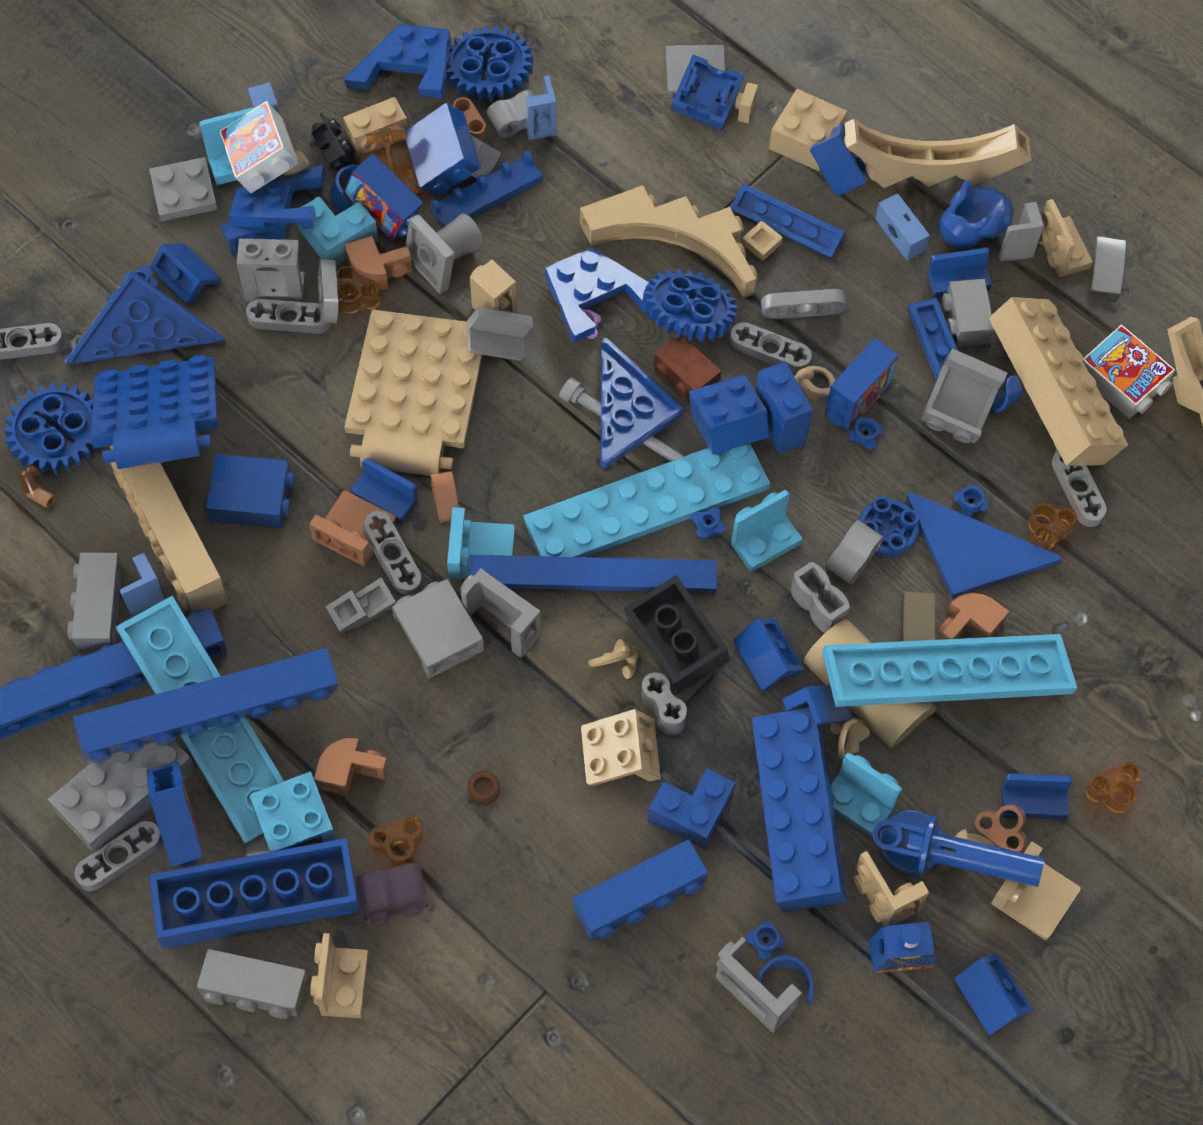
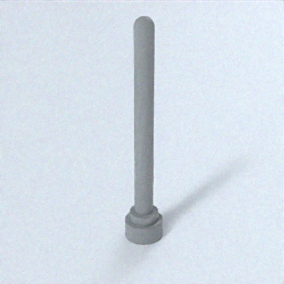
M572 377L569 378L562 387L559 398L569 404L572 402L574 404L580 403L601 417V403L585 393L582 383ZM654 436L642 443L670 462L684 457Z

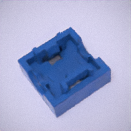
M693 54L672 101L671 111L723 131L745 75L731 69L729 71L716 69L706 59ZM696 84H699L696 93L689 92L690 88L695 89ZM731 92L727 104H725L728 93Z

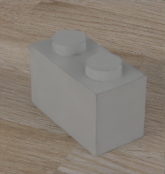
M985 279L951 281L947 293L943 294L944 311H949L950 318L947 325L951 335L954 337L956 347L990 344L994 328L989 320L992 313Z

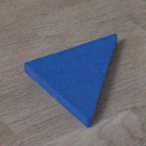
M131 270L64 362L72 365L223 342L225 337Z
M606 337L602 339L601 467L605 469L682 417L685 411L678 402Z
M908 493L906 496L909 507L915 510L919 516V529L951 599L1059 564L1061 561L1060 555L914 493Z

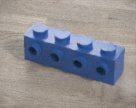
M688 839L573 897L572 907L590 941L598 937L600 940H604L617 932V928L627 922L629 925H634L642 921L647 916V912L655 908L663 910L671 906L676 901V897L684 893L688 896L697 893L704 887L708 872Z

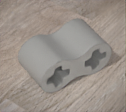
M522 91L511 99L499 100L493 103L487 109V116L501 138L511 137L518 131L527 128L526 97L536 96L534 91Z
M857 520L830 556L825 568L849 585H852L879 549L884 537L860 520Z
M657 672L648 674L642 681L641 701L646 708L656 714L657 725L664 734L677 735L683 731L686 724V705L671 693L670 682L665 675Z

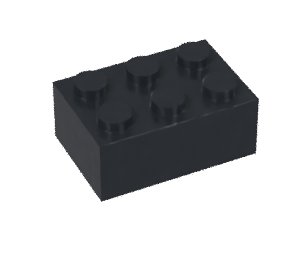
M677 575L624 608L627 621L668 678L677 694L730 661L728 648Z

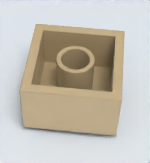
M796 89L772 128L769 149L820 171L821 169L811 154L810 148L829 138L834 127L841 124L845 127L847 110Z

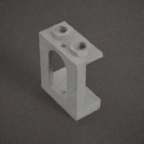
M239 239L237 268L245 301L251 302L256 299L304 302L306 277L305 272H300L299 240ZM262 267H270V268L278 269L279 271H256V270L259 269V268H262Z
M742 937L736 944L730 941L718 954L720 959L716 963L718 967L715 978L774 1033L796 1010L802 993L791 984L776 999L738 962L742 958L746 939Z

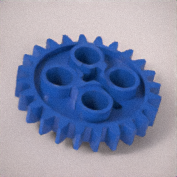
M487 25L483 27L481 32L474 27L473 34L471 35L464 31L463 39L455 37V45L450 47L449 62L446 64L447 81H450V88H457L458 95L466 92L468 99L477 95L478 102H481L484 96H488V100L492 102L496 95L501 100H504V93L506 92L513 96L514 88L522 90V82H529V74H533L532 66L534 65L531 47L526 45L525 38L519 40L518 32L510 35L509 28L499 32L498 26H495L493 31H489ZM493 47V48L491 49L492 57L489 58L490 48ZM485 70H487V73H488V74H487V77H486V80H485Z
M676 269L675 274L669 270L665 271V275L657 273L656 278H650L649 283L646 284L642 304L645 305L643 311L649 313V320H657L656 327L665 326V333L667 334L672 331L676 332V338H680L682 334L686 335L688 341H691L693 336H696L700 342H703L704 336L714 340L715 335L723 337L724 331L729 332L735 321L737 306L734 305L736 299L729 297L731 291L721 290L723 283L714 284L712 283L713 277L704 279L702 272L695 276L689 269L687 274H683L680 269Z
M52 382L49 390L45 391L41 385H38L39 393L37 394L28 390L29 398L27 400L18 397L17 400L20 407L9 408L14 417L5 418L9 427L4 428V432L7 437L5 441L8 447L11 448L10 451L13 457H18L22 466L27 463L28 466L32 465L36 468L40 466L43 475L47 473L49 468H53L55 475H58L60 467L64 466L69 473L71 472L70 464L75 463L77 466L82 467L80 459L84 457L91 460L92 457L89 450H99V447H93L91 439L93 399L90 400L87 391L80 394L78 386H74L69 391L66 383H63L60 389H56ZM53 408H59L54 412H49ZM36 414H40L41 416L44 417V419H43V418H40V417L37 416ZM76 424H81L78 428L70 429ZM38 428L35 432L28 433L29 430ZM65 438H66V439H69V440L72 441L73 443H69L68 441L65 440ZM60 445L57 449L50 450L52 446Z

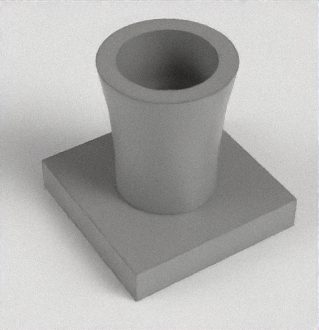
M418 214L409 219L406 246L411 255L412 265L441 294L449 290L454 259L481 250L483 239L477 224L466 214H460L437 232Z

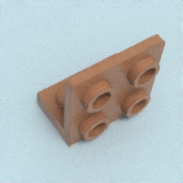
M343 491L326 518L315 515L309 526L313 541L366 567L374 552L363 533L365 518L371 512L381 511L390 517L393 524L396 519L393 514L348 491ZM373 521L370 529H377L382 537L380 542L377 543L380 544L384 539L382 534L384 524H377Z

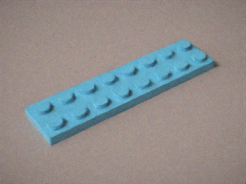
M750 443L712 455L709 448L523 515V521L539 556L588 557L690 519L696 511L705 512L711 507L720 508L770 489V482Z
M173 596L116 626L117 632L154 694L221 677ZM246 717L240 718L237 724L229 727H220V724L207 727L208 731L200 735L189 736L188 733L179 735L244 845L246 846L264 835L250 795L284 782Z
M1061 634L825 645L822 651L836 707L1073 694L1077 689Z

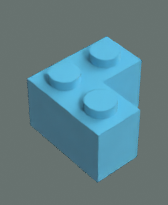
M320 197L302 206H314L316 220L313 229H303L302 224H297L298 230L322 259L335 260L336 266L347 260L344 244L373 236L374 242L378 241L376 221L360 202L336 216Z

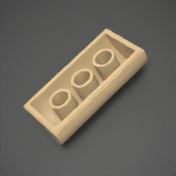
M844 619L819 638L805 656L803 663L825 685H830L822 654L825 645L871 642L848 619ZM932 702L848 706L890 750L937 709Z

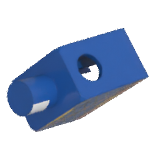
M929 922L884 926L869 940L874 974L936 967Z

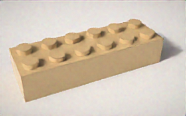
M1011 297L989 317L997 336L1066 466L1105 465L1128 446L1123 436L1122 428L1113 418L1109 404L1100 394L1096 386V380L1087 370L1082 354L1074 346L1069 330L1061 322L1057 314V308L1050 299Z
M116 462L110 463L120 488H123L133 513L135 512L139 519L138 522L144 535L148 537L158 562L160 561L164 568L163 571L168 582L177 593L176 596L183 611L190 609L192 613L196 610L205 611L210 608L213 611L228 604L221 578L161 463L122 469L117 468Z

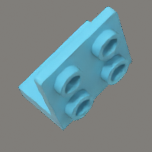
M255 108L199 122L216 185L237 180L234 176L220 130Z
M787 490L778 494L773 492L766 496L759 505L753 508L746 507L736 515L731 545L750 572L757 570L802 544L803 538L786 516L790 497Z
M452 507L447 560L449 579L465 580L470 576V555L512 556L514 525L471 522V520H466L465 508Z
M850 753L845 755L839 775L831 784L835 814L872 839L874 827L880 821L889 818L895 809L902 788L892 776L886 773L880 774L871 768V764L865 758L859 755L853 756Z
M311 771L250 795L270 852L285 850L319 836L322 842L336 840Z

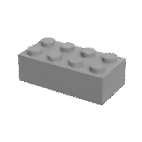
M175 741L164 745H157L156 742L143 745L144 748L135 753L125 754L124 751L111 754L112 757L106 761L99 763L91 762L53 794L48 801L58 816L94 853L123 834L152 809L146 770L179 762L184 780L196 771L190 756Z

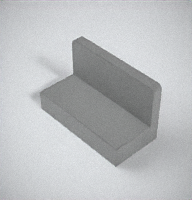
M1037 202L1025 203L1019 224L1007 228L999 254L1000 262L1033 258L1044 227Z
M477 307L467 320L468 351L475 354L522 361L525 357L524 337L533 327L532 316Z

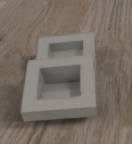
M1096 237L1090 292L1115 296L1121 294L1126 250L1125 240Z
M381 577L357 593H354L352 590L325 607L338 630L343 633L391 611L392 606L397 601L385 580Z

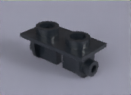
M321 112L320 116L323 122L313 124L311 133L320 149L324 150L330 145L328 149L322 152L330 168L338 172L349 161L353 165H358L353 157L355 153L353 146L347 139H343L341 133L344 132L341 125L335 118L330 120Z

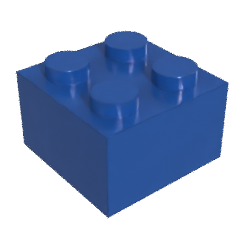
M746 375L689 391L692 419L712 455L769 438L767 410Z

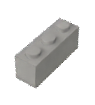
M80 553L79 564H74L73 578L74 582H77L76 592L71 593L70 605L71 610L74 611L73 621L68 622V638L73 641L77 651H98L104 645L116 644V626L118 622L123 567L118 553Z
M208 949L197 989L201 996H204V1000L212 1004L223 1005L224 1001L236 1003V1007L244 1011L255 1012L256 1008L268 1010V1014L273 1017L288 1019L289 1015L296 1017L299 1015L308 976L304 969Z

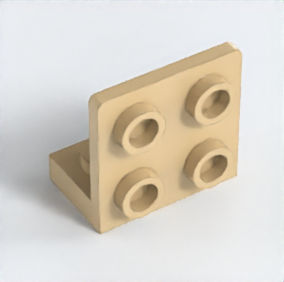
M1047 200L1041 213L1044 227L1038 242L1044 246L1047 252L1049 265L1055 268L1059 278L1090 269L1093 261L1071 217L1062 218L1054 200Z
M633 709L582 725L586 783L588 785L595 786L632 774L650 782L661 779L655 721L652 717Z
M1032 841L1024 853L1039 856L1043 848ZM1044 863L1039 887L1005 880L991 904L1044 940H1048L1076 898L1080 887Z
M866 851L860 854L854 871L853 881L861 894L865 893L871 902L869 905L870 911L877 922L882 921L884 926L896 925L921 912L929 894L923 881L914 886L911 882L906 883L896 889L893 896L869 853Z
M323 933L322 943H316L315 963H318V976H312L310 990L311 996H314V1005H318L321 1016L361 1018L369 955L368 950L335 948L330 933Z

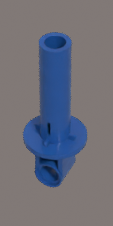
M932 814L926 828L892 820H882L873 829V840L881 850L919 859V876L924 877L927 867L930 869L932 863L935 862L1039 887L1045 858L940 833V825L936 826L937 815ZM887 827L894 828L898 834L896 841L890 845L881 843L879 839L880 832ZM942 848H943V849L952 850V851H956V852H950V851L942 850Z

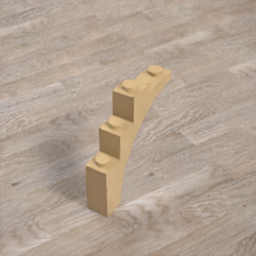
M856 119L845 123L846 136H844V142L850 152H854L864 163L868 164L866 165V171L869 178L883 188L911 176L921 181L927 187H930L955 175L965 181L971 180L972 183L970 185L975 186L1032 161L1029 137L1015 124L972 138L950 141H920L883 134L868 128Z
M642 185L580 208V226L591 246L613 240L634 238L659 240L679 245L701 255L716 265L732 280L743 298L754 294L758 275L754 266H749L745 259V251L740 243L741 233L744 231L743 224L739 216H734L730 207L700 217L697 207L695 205L691 206L686 196L657 206L653 195H648Z
M1191 316L1167 329L1178 374L1172 378L1178 404L1199 413L1203 426V332L1199 319Z

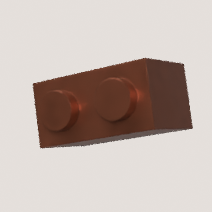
M684 335L680 338L674 337L654 353L653 368L656 375L663 381L667 380L682 400L687 399L690 402L689 391L720 382L721 370L688 341Z

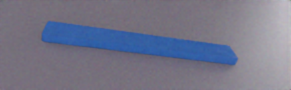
M470 555V575L474 576L480 569H483L508 588L652 591L677 575L688 592L716 593L717 590L716 560Z

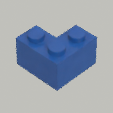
M706 769L693 795H690L663 781L649 807L647 821L684 840L689 839L692 844L705 850L733 797L736 782Z

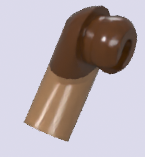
M32 465L28 466L25 471H21L19 477L26 496L47 509L51 508L56 500V496L41 488L37 483V480L41 477L39 469Z

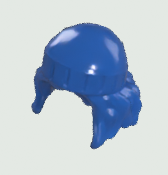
M966 180L962 184V188L953 196L950 207L941 215L939 230L943 240L954 249L966 250L977 246L985 237L994 239L1002 232H1005L1009 226H1012L1011 220L1014 213L1013 204L1006 198L1005 193L1001 192L998 194L996 188H980L979 186L973 188L969 186L972 181Z

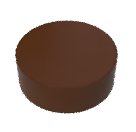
M480 771L472 775L468 781V794L473 802L479 805H488L498 798L500 784L493 773Z

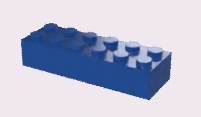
M809 707L752 717L776 904L785 913L848 902L822 724L817 725Z
M347 838L149 874L156 934L163 949L360 912Z

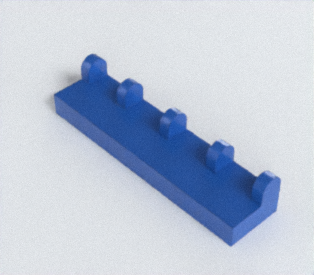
M530 151L524 152L521 159L511 164L507 162L501 164L500 170L487 177L483 175L478 176L477 182L462 190L459 188L452 190L451 196L439 202L436 199L431 201V213L442 228L460 214H466L473 219L541 183L543 175L533 163V156Z
M743 183L730 207L733 212L756 223L763 221L777 233L831 259L834 258L840 244L846 238L844 231Z

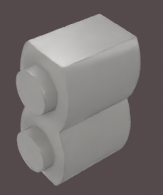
M810 562L794 573L791 584L792 596L798 605L810 612V617L818 629L826 633L835 624L847 619L850 606L846 596L838 588L830 585L826 572L819 565Z

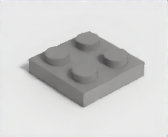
M205 157L149 169L161 222L217 210Z

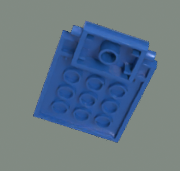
M198 355L190 358L189 361L177 363L175 360H167L161 362L159 366L153 367L136 365L127 371L121 372L110 369L95 376L91 433L93 447L113 445V450L102 451L104 464L116 462L118 469L200 456L199 448L211 447L210 435L199 436V431L219 428L214 357L207 358L206 356Z

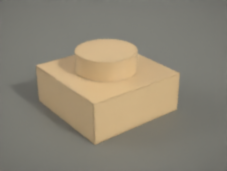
M747 82L744 93H738L735 103V109H739L738 121L749 124L756 103L758 85Z
M761 221L742 238V245L764 261L782 244L783 237Z

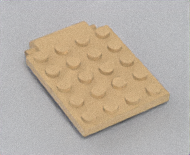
M372 309L344 426L345 433L364 435L362 446L351 445L350 456L360 458L361 467L362 461L366 457L395 472L431 476L439 474L440 468L452 470L453 458L443 457L445 446L465 447L483 357L482 354L470 353L468 351L467 322Z

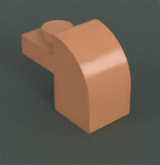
M373 236L344 244L347 262L352 275L359 284L372 290L388 289V278L401 277L412 271L411 255L407 246L379 254Z
M969 593L961 595L953 600L946 614L948 618L938 630L941 633L939 640L959 639L965 631H968L976 638L993 637L1005 623L1009 610L994 599L983 594Z
M357 738L338 740L327 747L319 759L314 776L318 791L348 797L354 773L385 780L388 772L387 758L374 750L360 752L361 748Z

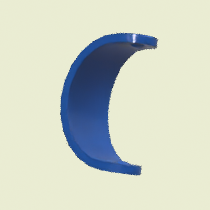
M349 165L341 168L330 190L331 203L341 212L350 208L353 204L343 195L344 191L339 182L350 177L358 165Z
M1010 376L1007 379L1006 392L999 387L990 411L994 413L1002 412L1021 398L1022 386L1018 377Z
M781 955L772 958L762 967L757 978L759 982H761V979L768 971L777 967H788L799 972L808 986L807 1003H812L813 978L809 968L803 961L793 956Z

